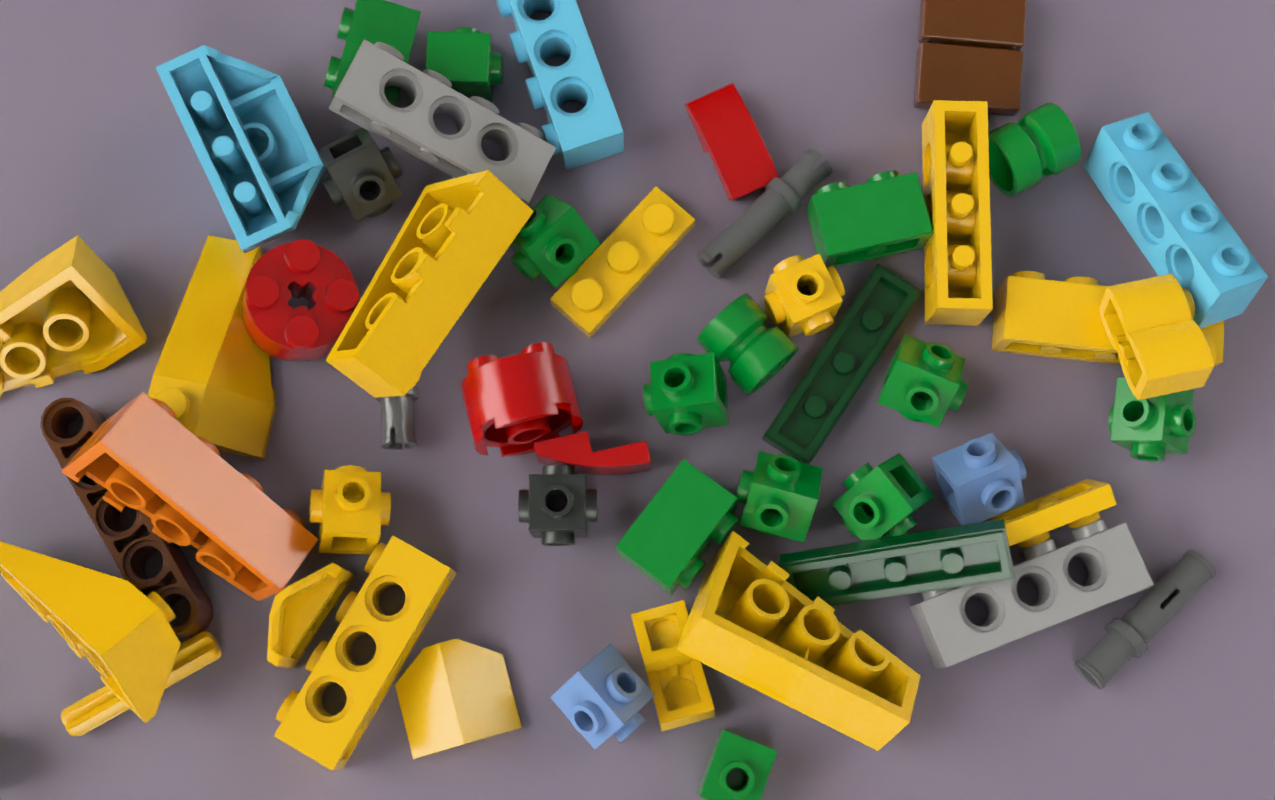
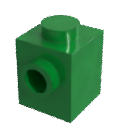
M460 27L452 32L428 31L425 69L433 70L446 77L452 83L451 88L468 98L477 96L493 103L494 84L503 83V53L494 52L491 33H482L475 28Z
M720 729L697 794L708 800H760L778 751Z

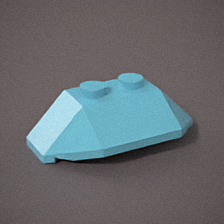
M207 45L200 46L155 67L244 254L294 231L326 168L280 75L246 61L221 54L219 50Z

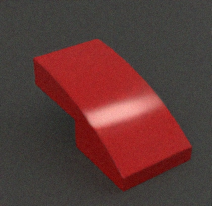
M733 83L684 104L703 151L710 154L728 200H735L766 186L775 177L779 178L757 126Z
M588 431L533 443L535 454L540 463L545 465L574 466L575 473L621 475L651 470V459L647 441L592 452Z

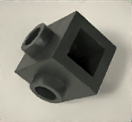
M361 127L317 150L331 175L322 180L327 192L337 209L347 204L356 221L365 216L375 217L383 214L391 208L394 201L403 197L395 181L396 178L403 175L395 157L388 146L379 151L366 129Z
M543 466L542 474H529V489H519V523H529L528 530L533 538H541V545H575V538H587V522H597V489H587L586 475L575 474L574 466ZM550 495H565L568 499L567 506L559 512L549 510L546 502Z

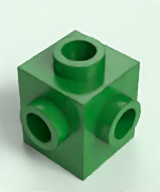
M547 193L535 206L530 207L534 212L510 244L511 249L515 252L510 257V261L528 280L533 281L538 277L556 288L562 281L572 277L578 271L581 262L601 243L573 206Z
M904 334L884 376L877 403L898 411L908 420L925 422L939 427L947 409L957 412L966 394L969 382L961 379L965 358L956 355L952 349L936 342L926 343Z
M714 352L698 355L677 353L666 360L650 362L651 383L644 384V404L648 415L656 417L666 434L673 433L688 436L699 433L703 428L729 425L727 377Z
M1117 377L1114 406L1110 409L1108 416V426L1111 432L1110 441L1131 451L1130 457L1141 461L1162 462L1165 461V454H1187L1189 437L1193 435L1196 426L1195 411L1192 407L1194 390L1190 389L1137 400L1129 388L1125 377Z
M759 451L753 471L743 469L735 495L737 502L744 503L740 525L755 529L762 534L777 535L804 543L818 502L823 468L799 462L788 455H774Z
M898 453L877 465L874 469L868 462L853 472L842 482L848 491L838 498L833 505L841 514L842 522L846 529L855 537L860 538L861 541L880 539L884 536L893 537L906 534L918 524L911 515L935 495L901 453Z

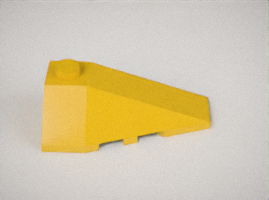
M78 235L33 264L0 291V398L3 392L34 384L36 388L54 384L56 377L83 370L86 375L103 370L144 344L147 340V336L115 273Z
M208 235L153 373L148 396L167 404L174 411L176 420L195 436L203 437L212 442L219 451L264 459L276 412L275 389L272 388L270 367L272 356L266 354L252 341L245 329L242 312L247 278L254 264L263 255L262 247L260 246L244 254L237 240Z
M0 541V574L4 580L46 623L50 621L80 659L84 656L102 675L100 676L102 682L145 723L156 715L181 646V642L169 624L176 618L169 605L154 591L145 596L128 580Z

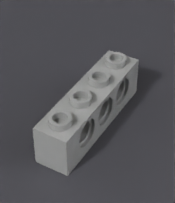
M364 39L328 109L454 178L489 170L527 205L556 149L555 146L544 141L545 135L529 124L517 123L516 125L498 115V108L483 98L477 96L468 98L451 88L452 83L443 75L429 69H425L422 72L404 62V56L392 46L382 42L372 44ZM391 86L403 89L409 97L410 106L405 108L393 106L386 99L384 89ZM445 113L451 116L456 123L457 133L447 135L440 132L433 122V114ZM482 139L494 140L501 146L503 151L502 161H493L484 155L481 148Z
M1102 519L1072 531L1076 542L1057 549L1054 540L1051 539L1022 551L1025 562L1013 566L1015 578L961 586L956 589L954 587L921 592L924 601L910 606V610L935 669L957 664L1154 586L1127 524L1123 523L1107 529ZM1072 557L1083 561L1088 569V579L1083 586L1076 584L1069 576L1068 563ZM1022 576L1031 579L1037 586L1038 598L1033 606L1023 603L1017 595V582ZM970 596L980 598L987 606L988 617L981 627L972 624L966 617L965 603Z

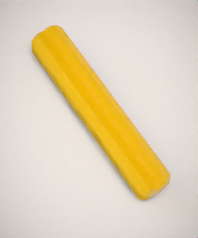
M200 632L181 643L165 689L221 657L220 646L211 632ZM104 686L63 709L61 720L71 736H82L130 708L107 686Z

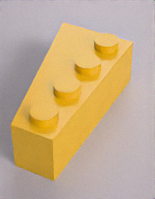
M489 170L426 185L325 361L374 398L405 396L416 385L424 367L534 211Z
M732 531L708 564L676 650L879 751L910 723L921 675L861 629L853 633L845 627L833 614L835 611L833 607L818 596L814 601L810 600L786 581L790 575L772 560L766 566L745 549L749 543Z

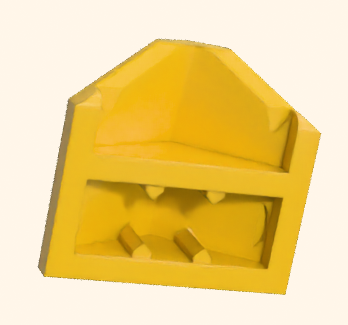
M331 563L275 594L269 615L267 661L276 667L294 669L356 575L348 569Z
M457 638L424 647L395 684L413 759L523 728L504 655Z

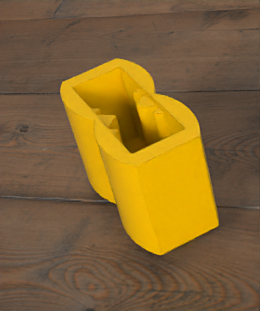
M1173 274L1108 286L1099 306L1100 316L1106 334L1119 355L1120 364L1128 386L1136 399L1142 400L1204 387L1216 365L1217 353L1212 338L1207 334H1203L1197 323L1193 320L1195 304L1190 291L1186 288L1182 289Z

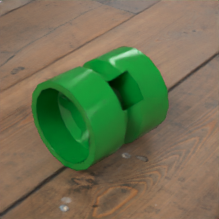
M1046 103L1026 113L1022 119L1018 120V125L1014 122H1009L988 132L989 177L995 186L1006 196H1015L1037 185L1041 181L1042 175L1045 177L1056 175L1076 165L1081 158V146L1075 127L1066 113L1053 103Z
M745 293L731 302L709 322L697 337V342L707 353L714 352L719 362H731L728 371L732 376L731 379L747 396H750L784 368L796 355L799 347L778 327L767 329L765 326L768 314L749 294Z

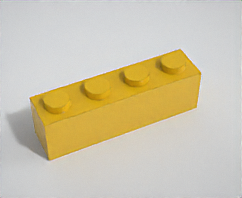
M1018 271L1013 273L1012 276L1008 275L995 290L991 351L1121 365L1119 355L1106 334L1099 311V306L1108 286L1098 285L1099 281L1095 278L1082 276L1071 277L1065 281L1046 280L1043 273L1036 271ZM1224 321L1201 328L1202 333L1209 335L1214 342L1217 353L1215 366L1223 362Z

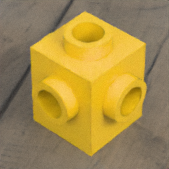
M801 254L795 255L774 266V273L770 275L765 295H763V303L771 321L775 325L780 324L784 333L789 338L804 332L805 336L816 334L835 322L833 318H835L843 302L841 296L845 294V290L837 270L833 266L826 268L820 254L805 260ZM807 285L812 295H803L798 289Z
M355 465L341 466L335 470H324L321 490L311 489L309 523H319V553L371 555L378 545L381 525L388 526L390 522L391 494L390 492H381V472H368L365 468Z

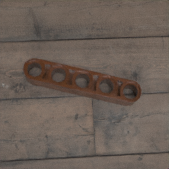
M60 398L45 408L41 416L40 427L44 438L62 469L101 424L106 421V418L99 411L74 398ZM82 415L84 421L81 431L75 437L68 438L67 427L75 417ZM86 475L79 483L67 476L124 579L128 580L145 596L152 591L156 592L171 609L174 603L186 597L191 606L188 620L178 627L171 621L169 623L176 636L180 638H192L200 632H204L213 619V606L180 546L173 542L168 543L153 533L151 518L139 510H136L137 514L134 524L128 530L122 532L118 524L121 511L102 499L107 489L100 484L95 485L93 480ZM160 551L164 559L163 567L158 575L149 579L144 570L145 562L152 553Z

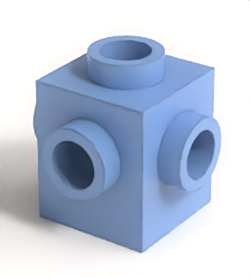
M993 433L972 439L961 446L932 457L940 497L962 525L980 523L1025 504L1022 480L1026 479L1027 473L1024 463L1015 449L1007 450Z
M609 644L574 674L550 698L571 721L573 727L596 749L611 735L620 743L645 721L638 711L655 695L616 649Z

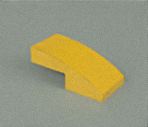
M684 600L631 614L650 690L655 695L653 701L662 732L716 717L701 662L676 650L689 617Z

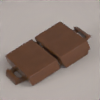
M921 0L918 42L921 45L917 50L914 108L930 109L934 100L987 101L988 120L990 114L1015 116L1020 110L1024 52L1020 51L1025 42L1027 0Z

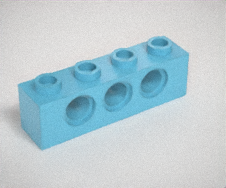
M496 0L502 19L512 17L516 32L510 33L509 37L518 64L528 62L532 77L525 79L532 105L535 110L544 108L549 124L541 126L542 132L545 135V141L556 147L553 155L560 154L565 170L624 152V131L576 0ZM540 10L551 13L544 20L529 18L532 13ZM554 55H561L568 59L565 64L556 67L544 63L547 58ZM571 100L580 101L585 105L577 113H567L560 109L565 102Z
M1146 112L1102 126L1083 167L1157 275L1173 274L1182 289L1186 288L1190 291L1195 304L1193 320L1200 329L1242 314L1268 276L1157 123Z

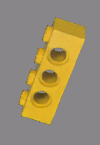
M934 100L922 123L923 197L933 229L931 237L924 246L925 325L978 326L993 310L988 102Z
M393 535L387 545L381 542L371 553L364 568V571L369 574L359 593L351 591L346 596L335 616V620L340 622V625L329 643L322 640L314 649L306 664V670L311 672L300 692L292 690L276 715V720L281 722L274 737L332 771L345 767L457 574L450 567ZM399 585L405 592V604L398 613L386 616L380 609V596L386 588ZM368 633L375 640L376 653L369 663L360 666L352 659L351 645L358 636ZM338 683L345 690L347 699L343 710L339 714L332 716L322 706V694L329 685Z

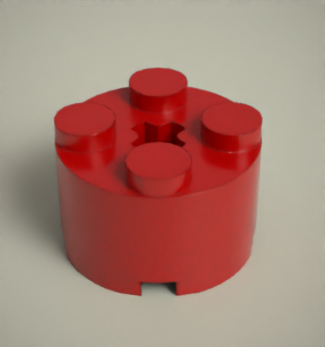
M306 239L282 244L266 252L257 260L249 273L242 302L245 329L252 341L266 354L286 361L287 359L295 361L317 360L330 353L358 304L359 291L350 269L335 253ZM293 296L296 299L306 298L309 301L308 307L300 305L293 309L289 306L291 297Z
M534 343L525 347L521 354L500 359L496 355H484L471 360L467 364L468 375L461 383V391L475 449L478 453L489 456L486 447L488 446L500 447L502 457L535 452L534 442L560 437L559 432L571 426L573 434L582 428L583 419L567 360L562 355L555 353L552 343Z

